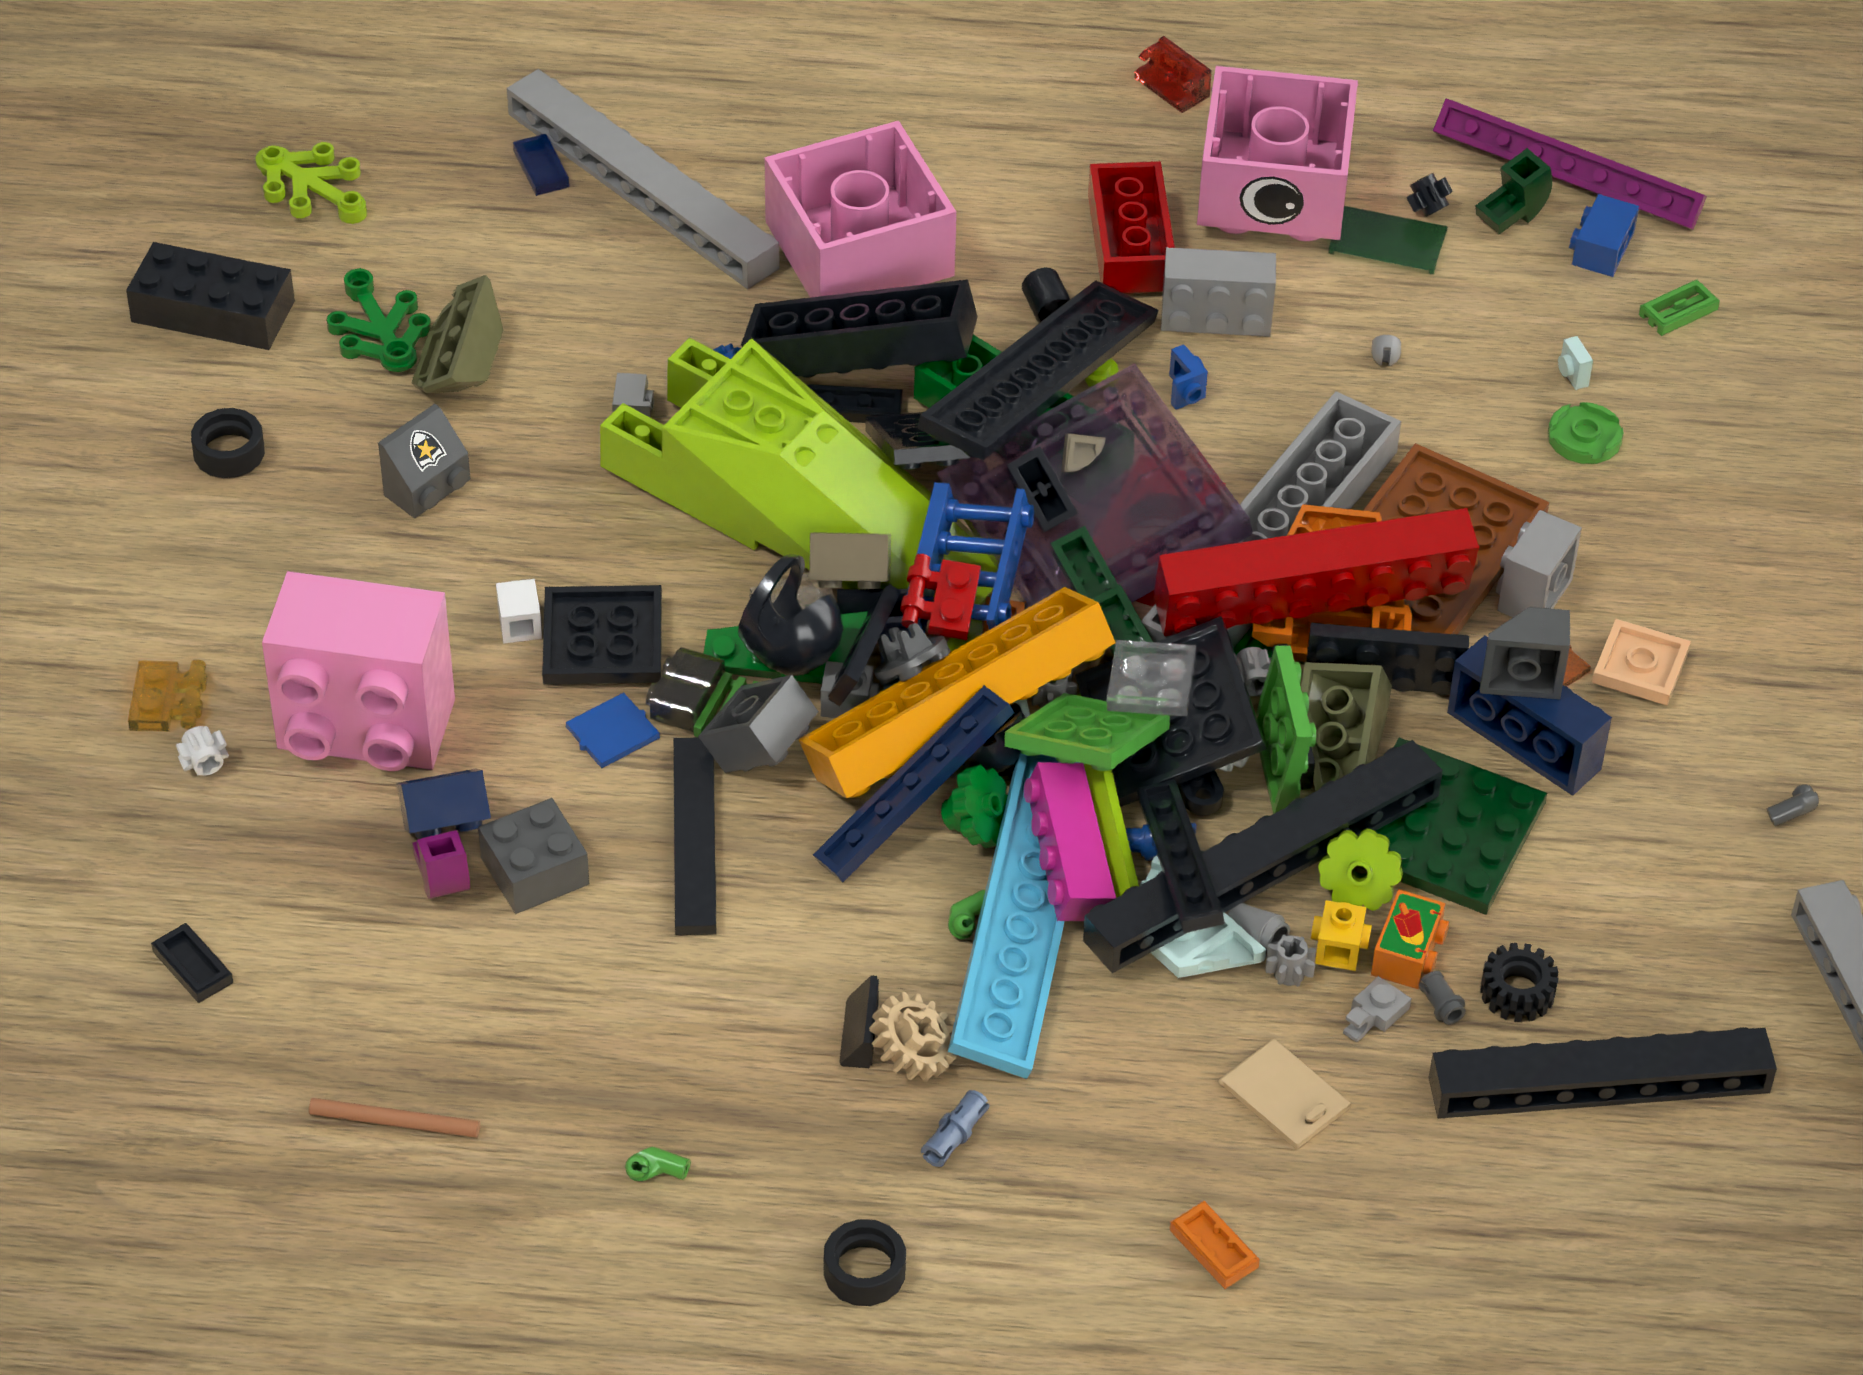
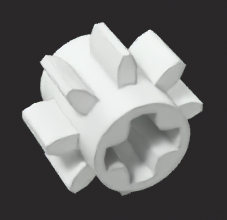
M197 726L189 729L182 736V743L176 744L180 754L178 759L184 771L194 768L197 775L206 776L217 772L223 765V759L229 756L225 748L227 743L221 731L219 730L211 734L207 726Z

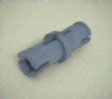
M969 1090L951 1113L944 1114L939 1121L937 1131L921 1148V1153H924L923 1158L929 1164L936 1167L943 1166L959 1144L967 1142L971 1137L972 1128L990 1107L986 1103L988 1101L987 1098L978 1091Z

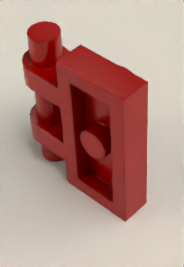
M917 554L914 565L909 567L907 574L909 589L908 594L903 597L900 610L903 613L901 624L909 628L910 624L918 623V618L930 620L928 634L967 640L981 565L942 559L940 572H935L929 569L931 558L926 554ZM925 588L936 590L934 602L923 599Z

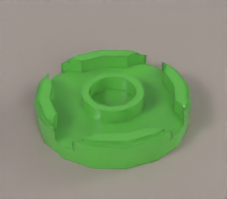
M1580 402L1579 406L1570 408L1571 404H1568L1553 413L1548 427L1549 443L1556 453L1567 460L1581 464H1597L1609 460L1618 453L1623 440V427L1621 429L1619 419L1615 413L1604 406L1590 402Z

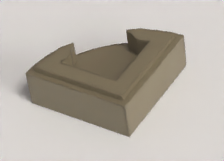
M1065 434L1061 472L1079 471L1092 463L1101 453L1105 438Z

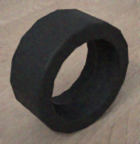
M223 408L211 411L197 420L191 430L194 461L200 470L210 476L234 478L250 473L260 465L265 455L262 425L254 415L245 410ZM224 435H238L249 440L242 447L231 451L213 450L207 446L212 440Z
M857 1219L847 1222L834 1230L824 1245V1278L829 1290L840 1300L857 1306L880 1304L897 1294L905 1281L906 1247L901 1235L890 1225L870 1219ZM859 1247H872L884 1252L890 1258L891 1265L881 1275L872 1278H857L847 1274L840 1268L839 1258L849 1250Z

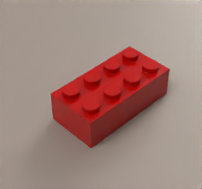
M1161 161L1090 164L1088 200L1100 282L1122 293L1163 292L1166 247L1175 248Z

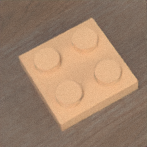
M1615 619L1595 668L1592 683L1668 706L1689 652L1691 641Z

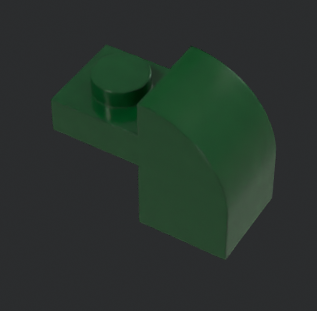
M1528 148L1500 167L1502 186L1475 205L1476 215L1498 234L1504 232L1521 218L1529 223L1541 211L1552 190L1551 167Z

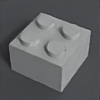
M1539 510L1531 523L1526 521L1519 532L1516 545L1514 547L1508 546L1501 559L1500 567L1504 568V573L1496 588V593L1500 595L1497 611L1515 617L1528 607L1553 609L1573 579L1582 527Z

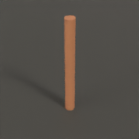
M311 1098L309 1105L310 1115L478 1138L480 1132V1121L319 1098Z

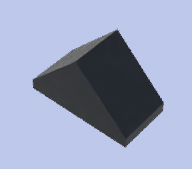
M1040 446L1006 465L1015 492L1017 488L1025 489L1028 503L1034 507V521L1043 533L1078 514Z

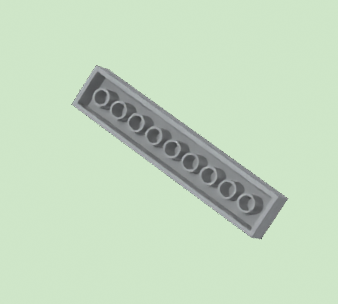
M1335 391L1203 548L1287 536L1302 504L1351 509L1396 455L1401 421ZM1154 605L1142 619V623L1153 643L1170 637L1163 636L1156 605ZM1253 623L1235 625L1227 629L1233 648H1235Z

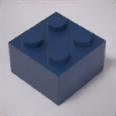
M475 768L396 783L404 829L408 833H415V837L418 839L442 834L441 828L455 825V829L459 832L478 829L482 825V820L491 819L484 775L481 769Z

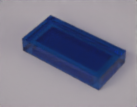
M547 134L513 142V152L536 196L570 187L569 177Z

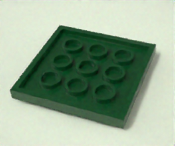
M1399 737L1394 747H1400L1409 741ZM1418 745L1443 770L1439 797L1381 827L1375 832L1389 839L1388 851L1400 854L1403 872L1400 882L1487 915L1546 804L1548 793Z

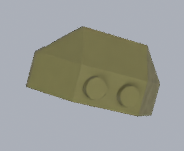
M487 275L460 284L455 288L452 293L454 299L443 308L428 333L412 380V384L416 388L426 393L458 392L472 386H480L489 378L504 329L491 281Z

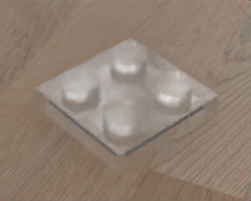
M1116 640L1106 700L1107 711L1187 716L1196 661V645Z

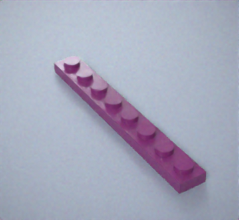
M1445 98L1433 131L1507 160L1513 159L1528 148L1551 167L1552 177L1600 195L1638 205L1639 210L1694 230L1707 198L1704 194Z

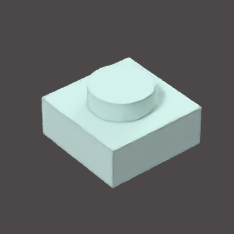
M1578 336L1564 339L1562 353L1558 358V366L1562 376L1568 378L1575 390L1589 387L1593 359Z

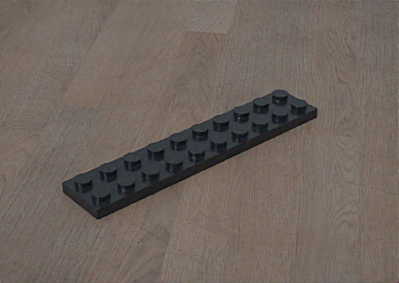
M1095 280L922 413L917 428L930 434L937 441L946 442L962 450L970 457L985 460L1154 324L1158 309Z

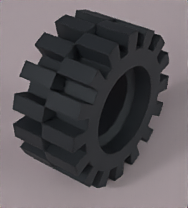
M1510 943L1509 951L1502 945L1497 948L1496 954L1491 952L1488 955L1483 968L1480 993H1483L1482 1000L1484 1004L1490 1002L1489 1010L1493 1014L1500 1009V1018L1507 1020L1509 1014L1515 1015L1514 1022H1522V1017L1526 1015L1530 1022L1536 1020L1537 1013L1543 1017L1547 1014V1009H1551L1556 994L1559 971L1557 966L1553 967L1554 960L1551 956L1543 959L1544 950L1538 948L1534 953L1531 952V944L1525 943L1524 949H1518L1517 943ZM1511 976H1520L1527 978L1535 986L1528 989H1519L1510 986L1504 979Z

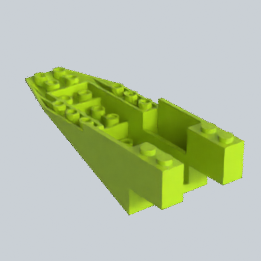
M689 337L667 359V401L681 409L665 425L624 403L600 425V466L745 546L755 550L759 543L783 556L788 554L799 555L804 559L805 568L810 570V533L891 534L890 581L881 582V589H884L889 584L897 589L909 588L907 574L909 567L914 565L932 493L907 471L899 468V465H894L878 446L752 338L729 359ZM959 519L957 522H952L951 536L976 537ZM950 551L948 555L943 557L945 560L981 565V571L997 572L1000 562L994 554ZM842 581L843 589H860L858 588V581ZM978 587L974 604L982 605L986 597L992 594L993 588Z

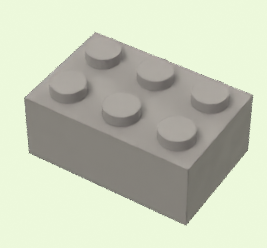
M1166 247L1161 331L1270 337L1276 286V253Z

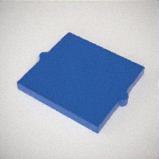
M624 692L566 722V728L579 742L580 750L587 751L601 769L660 738L658 730L646 718L645 710H639Z

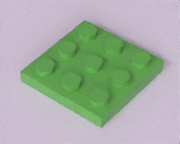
M1291 646L1274 647L1256 712L1267 747L1266 750L1259 752L1273 814L1286 808L1293 800L1300 797L1302 773H1307L1308 751L1316 743V727L1313 722H1309L1307 715L1309 710L1308 695L1306 692H1302L1300 686L1301 666L1299 662H1294Z
M1063 693L1006 730L1005 747L1018 749L1022 754L1028 756L1042 754L1056 757V760L1061 763L1080 762L1091 765L1095 770L1107 771L1114 769L1119 763L1134 755L1135 752L1169 730L1170 714Z

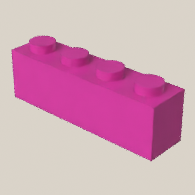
M1038 762L1030 778H1027L1025 781L1024 798L1027 803H1030L1033 815L1031 823L1034 836L1038 837L1041 849L1039 861L1041 869L1046 871L1048 879V900L1051 905H1054L1057 921H1084L1085 915L1092 908L1116 899L1084 764Z

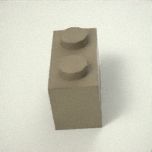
M810 533L809 580H819V588H842V581H858V588L881 589V582L890 581L891 534Z

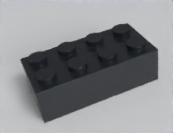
M157 242L152 243L126 289L130 318L133 323L270 350L295 302L291 269Z

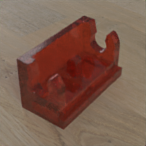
M1165 36L1159 38L1158 42L1143 50L1138 56L1142 61H1147L1148 59L1149 61L1135 71L1134 78L1181 113L1210 97L1212 70Z

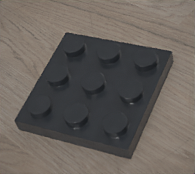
M661 585L545 587L543 685L661 683Z

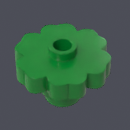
M982 765L966 768L957 775L958 788L953 789L950 797L942 803L941 815L943 822L948 829L961 832L973 846L981 844L985 849L995 847L1008 797L1005 794L1006 783L993 768L985 770Z

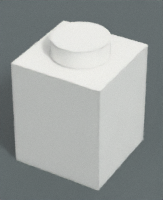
M535 579L496 583L503 644L542 639L541 616Z

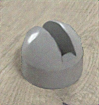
M1392 335L1375 337L1372 340L1371 351L1374 361L1382 366V362L1389 363V366L1394 365L1401 355L1400 339Z

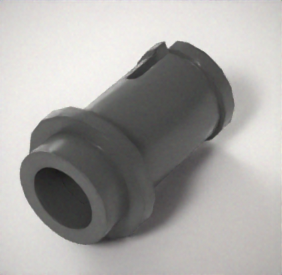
M1440 971L1430 972L1421 979L1422 983H1419V988L1434 1007V1016L1438 1021L1451 1025L1464 1017L1466 1012L1464 999L1459 995H1455Z

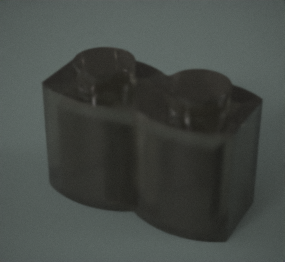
M680 647L673 657L668 656L663 665L662 677L658 683L651 684L646 696V705L650 706V719L694 732L695 723L725 672V660L684 647Z

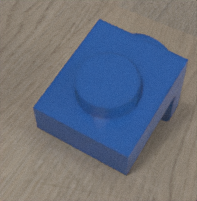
M1184 344L1171 349L1169 376L1173 379L1171 405L1177 410L1206 398L1208 371L1198 356H1194Z

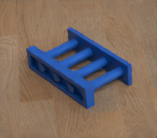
M934 482L917 554L928 555L931 558L929 569L935 572H940L942 559L950 551L1001 555L997 572L981 571L978 587L993 588L989 605L974 604L971 620L987 621L989 630L1011 618L1010 597L1026 529L1031 528L1034 522V507L1029 505L1025 489L1017 488L1013 507L962 504L959 503L958 499H954L949 483ZM958 519L1009 523L1005 540L951 536L952 522H957ZM925 588L923 599L934 602L935 590ZM918 618L917 624L925 633L928 620Z

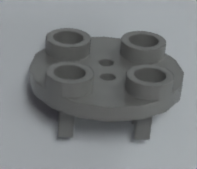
M917 623L909 625L911 638L906 631H900L897 627L889 629L891 642L886 635H880L878 644L884 662L874 669V674L881 685L887 684L898 677L900 681L910 679L922 671L920 664L927 660L932 663L950 654L951 651L944 635L928 638Z

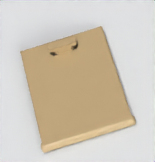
M1275 1038L1218 1080L1221 1086L1228 1090L1296 1150L1351 1107V1103Z

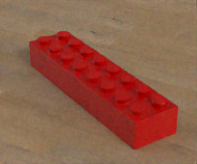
M1464 508L1159 555L1154 601L1163 636H1171L1219 616L1223 618L1227 629H1230L1235 625L1248 623L1265 624L1274 619L1287 617L1299 619L1319 612L1330 611L1338 613L1358 606L1368 605L1377 607L1390 601L1403 599L1415 601L1425 596L1442 593L1454 595L1469 589L1479 545L1468 509Z

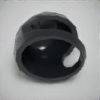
M788 554L782 557L765 574L747 603L738 627V635L747 649L767 667L787 676L808 674L827 662L840 645L844 631L840 608L831 594L819 598L805 609H802L797 593L802 581L805 562L803 557L796 554ZM791 567L782 590L774 603H772L771 594L774 587Z

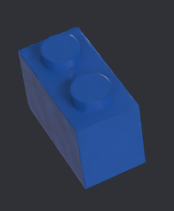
M1598 194L1593 206L1585 207L1580 223L1582 228H1575L1569 245V249L1574 250L1572 265L1613 277L1635 232L1639 206Z

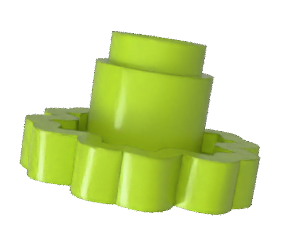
M1372 829L1363 830L1359 836L1350 830H1346L1339 837L1330 840L1327 846L1328 855L1320 860L1318 869L1321 874L1320 885L1324 889L1333 890L1332 901L1347 902L1357 906L1364 905L1367 909L1375 911L1382 904L1392 900L1394 894L1393 885L1401 881L1403 872L1401 856L1397 852L1388 851L1390 842L1386 836L1377 834ZM1363 866L1367 870V874H1360L1353 868Z

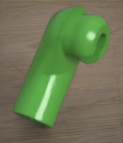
M980 890L951 906L948 929L954 937L966 939L972 935L975 929V916L980 914L985 890Z
M650 1147L629 1157L626 1161L625 1169L627 1175L634 1181H645L662 1173L684 1180L690 1169L691 1160L660 1148Z

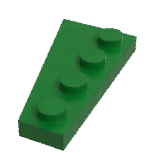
M868 611L841 614L844 631L840 645L828 659L829 662L844 663ZM739 626L707 630L701 664L702 671L723 674L727 672L732 675L770 679L787 676L767 667L747 649L738 635ZM826 662L808 674L793 677L799 682L822 684Z

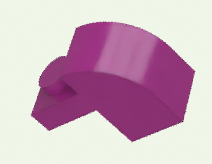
M457 830L417 839L416 842H412L414 856L423 878L424 889L428 899L470 889L467 856Z

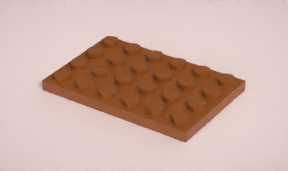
M1415 443L1363 511L1380 512L1382 521L1467 508L1479 545V551L1468 590H1463L1454 595H1446L1444 593L1429 595L1415 601L1404 599L1405 605L1409 604L1412 613L1411 631L1458 635L1504 573V568L1500 567V563L1507 547H1514L1516 545L1523 524L1526 521L1531 523L1539 510L1548 513L1550 502Z

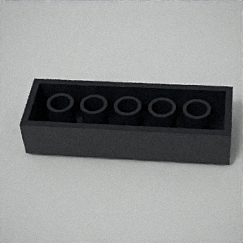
M968 279L759 303L754 306L741 346L743 347L752 338L796 377L801 376L804 378L833 372L845 374L860 369L872 368L874 370H881L889 366L906 364L917 366L925 362L942 360L953 362L960 358H967L978 315Z

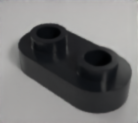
M1215 770L1178 784L1184 805L1190 812L1197 815H1211L1221 808L1224 788Z

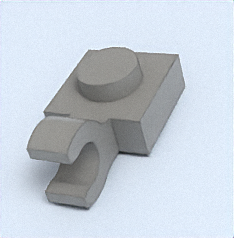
M1378 976L1353 999L1351 1011L1346 1016V1020L1351 1024L1343 1030V1034L1358 1042L1373 1026L1385 1032L1410 1009L1412 998Z

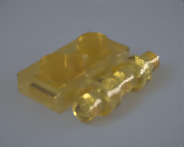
M193 660L190 664V669L185 674H180L178 662L139 661L128 716L129 730L169 732L171 720H180V725L184 729L189 730L196 727V721L201 717L203 702L200 699L201 692L205 691L208 676L205 673V662ZM176 693H185V697H182L181 700H175Z

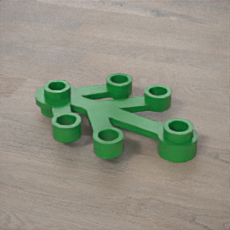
M362 268L348 271L344 276L345 292L353 301L360 303L369 321L350 317L342 311H334L326 319L328 332L332 335L340 336L350 331L380 339L382 345L362 341L359 336L349 334L343 336L339 341L341 355L347 359H355L360 355L380 359L381 365L393 372H402L412 368L417 361V353L414 346L419 338L428 336L431 329L430 317L423 313L414 314L409 318V328L402 338H396L394 333L407 314L417 311V294L410 290L399 292L395 297L396 303L385 318L372 295L374 291L372 273Z

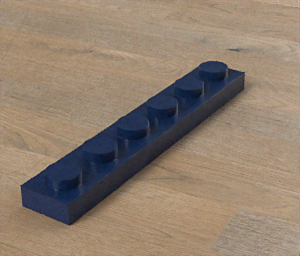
M984 685L813 854L819 864L843 883L1015 713L1009 703Z

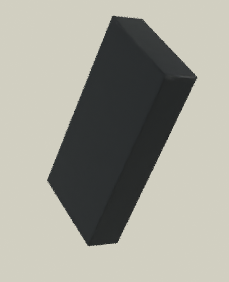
M187 923L182 924L151 943L153 953L198 1003L234 983L232 973Z

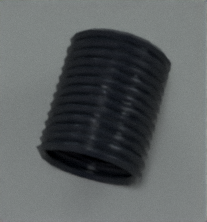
M1052 268L1036 269L1030 272L1022 282V291L1038 323H1041L1070 300L1057 271Z

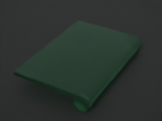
M1344 206L1340 240L1331 239L1328 253L1334 254L1339 252L1429 270V274H1435L1437 260L1448 226Z

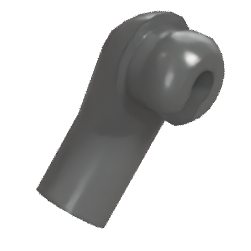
M1802 784L1797 786L1792 792L1793 797L1766 808L1774 826L1812 812L1817 808L1819 796L1810 785Z

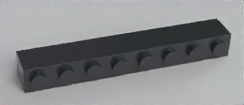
M1740 1027L1733 1030L1711 1032L1699 1030L1685 1034L1666 1035L1660 1033L1645 1037H1613L1592 1041L1572 1040L1565 1043L1552 1044L1531 1043L1525 1046L1512 1047L1490 1046L1484 1049L1472 1050L1449 1049L1443 1052H1433L1428 1078L1437 1119L1768 1094L1772 1089L1777 1066L1766 1028L1749 1029Z

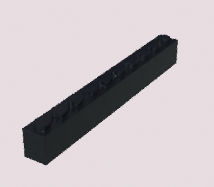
M1411 740L1400 747L1390 748L1383 756L1368 764L1357 766L1344 777L1325 783L1316 792L1304 798L1293 800L1286 808L1273 815L1261 817L1254 825L1239 833L1228 835L1217 845L1205 851L1201 850L1223 913L1319 862L1328 855L1327 846L1330 840L1339 837L1343 831L1350 830L1357 836L1365 829L1376 831L1439 797L1443 770L1414 740ZM1163 871L1140 886L1130 887L1116 899L1106 904L1095 906L1084 918L1083 941L1111 973L1124 968L1186 934L1183 933Z

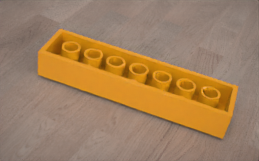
M1063 587L953 650L944 658L925 666L914 677L905 681H899L798 740L817 781L845 798L858 797L869 791L870 785L882 778L892 777L984 685L1010 705L1017 700H1024L1034 696L1039 691V687L1050 681H1057L1067 677L1072 672V668L1082 662L1098 659L1105 653V649L1116 642L1099 602Z

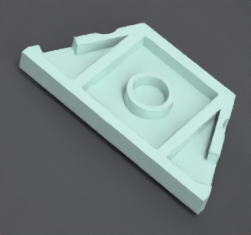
M1157 855L1152 860L1151 870L1146 880H1142L1140 885L1155 878L1162 871ZM1223 913L1225 924L1186 933L1151 952V954L1176 977L1181 978L1261 963L1265 960L1266 949L1231 917Z

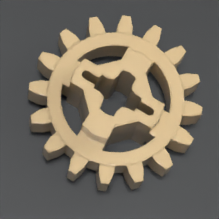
M901 992L896 998L893 995L890 996L872 1015L875 1022L869 1027V1031L878 1035L872 1042L873 1047L883 1048L884 1053L880 1057L882 1061L891 1059L894 1062L893 1072L897 1073L904 1069L909 1080H913L919 1074L923 1082L928 1081L933 1075L937 1078L957 1057L955 1054L948 1052L950 1036L953 1030V1026L946 1025L944 1022L948 1014L946 1012L938 1014L935 1011L936 1002L933 1000L927 1005L924 1004L921 994L917 993L910 1000L906 992Z

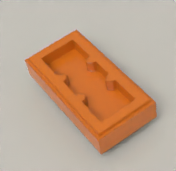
M1205 1201L1170 1222L1172 1234L1224 1289L1259 1268L1260 1259Z

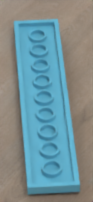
M1021 753L1013 771L948 1052L1027 1079L1034 1064L1065 921H1057L1054 905L1049 903L1047 894L1048 879L1046 871L1041 869L1039 861L1041 849L1038 837L1034 836L1031 823L1033 815L1030 803H1027L1024 798L1025 781L1027 778H1030L1038 762H1061H1058L1056 757L1042 754L1028 756Z

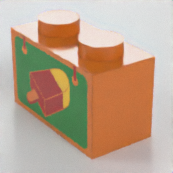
M1398 889L1374 950L1371 975L1419 989V983H1421L1424 974L1427 975L1434 970L1438 952L1433 951L1435 945H1443L1450 923L1443 920L1446 903Z

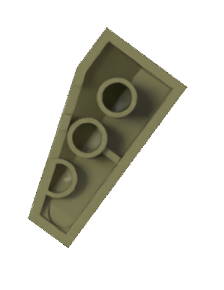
M1305 662L1301 690L1308 695L1309 710L1307 715L1309 722H1313L1316 727V743L1312 747L1315 760L1313 778L1315 792L1325 783L1336 781L1351 773L1357 766L1368 764L1375 760L1386 724L1392 685L1382 666Z

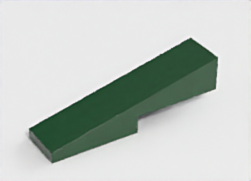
M1083 526L1051 542L1052 556L1072 589L1099 602L1116 642L1108 648L1122 671L1158 653L1121 584L1118 585L1086 527Z

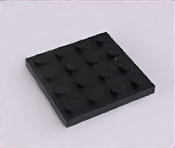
M1221 616L1155 642L1158 653L1123 671L1116 659L1075 674L1080 694L1083 697L1170 714L1169 730L1112 769L1120 807L1138 801L1136 789L1139 787L1173 779L1176 780L1178 785L1267 749L1226 624Z

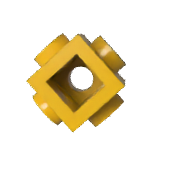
M1325 900L1323 916H1314L1311 940L1318 941L1315 964L1356 971L1360 948L1368 950L1372 925L1364 924L1367 907L1352 905L1347 902Z

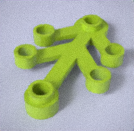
M328 142L315 144L312 151L289 152L283 147L271 145L257 153L255 158L256 166L267 177V181L263 185L266 201L278 203L285 199V185L281 181V176L286 175L292 179L293 197L289 200L290 213L293 217L305 218L311 214L312 207L311 200L307 194L308 188L337 205L338 216L341 221L348 224H356L366 218V201L360 193L356 191L344 193L323 181L332 179L352 181L359 178L361 169L358 159L346 157L340 160L338 166H324L331 164L335 160L334 147ZM316 163L324 167L301 168L298 165Z

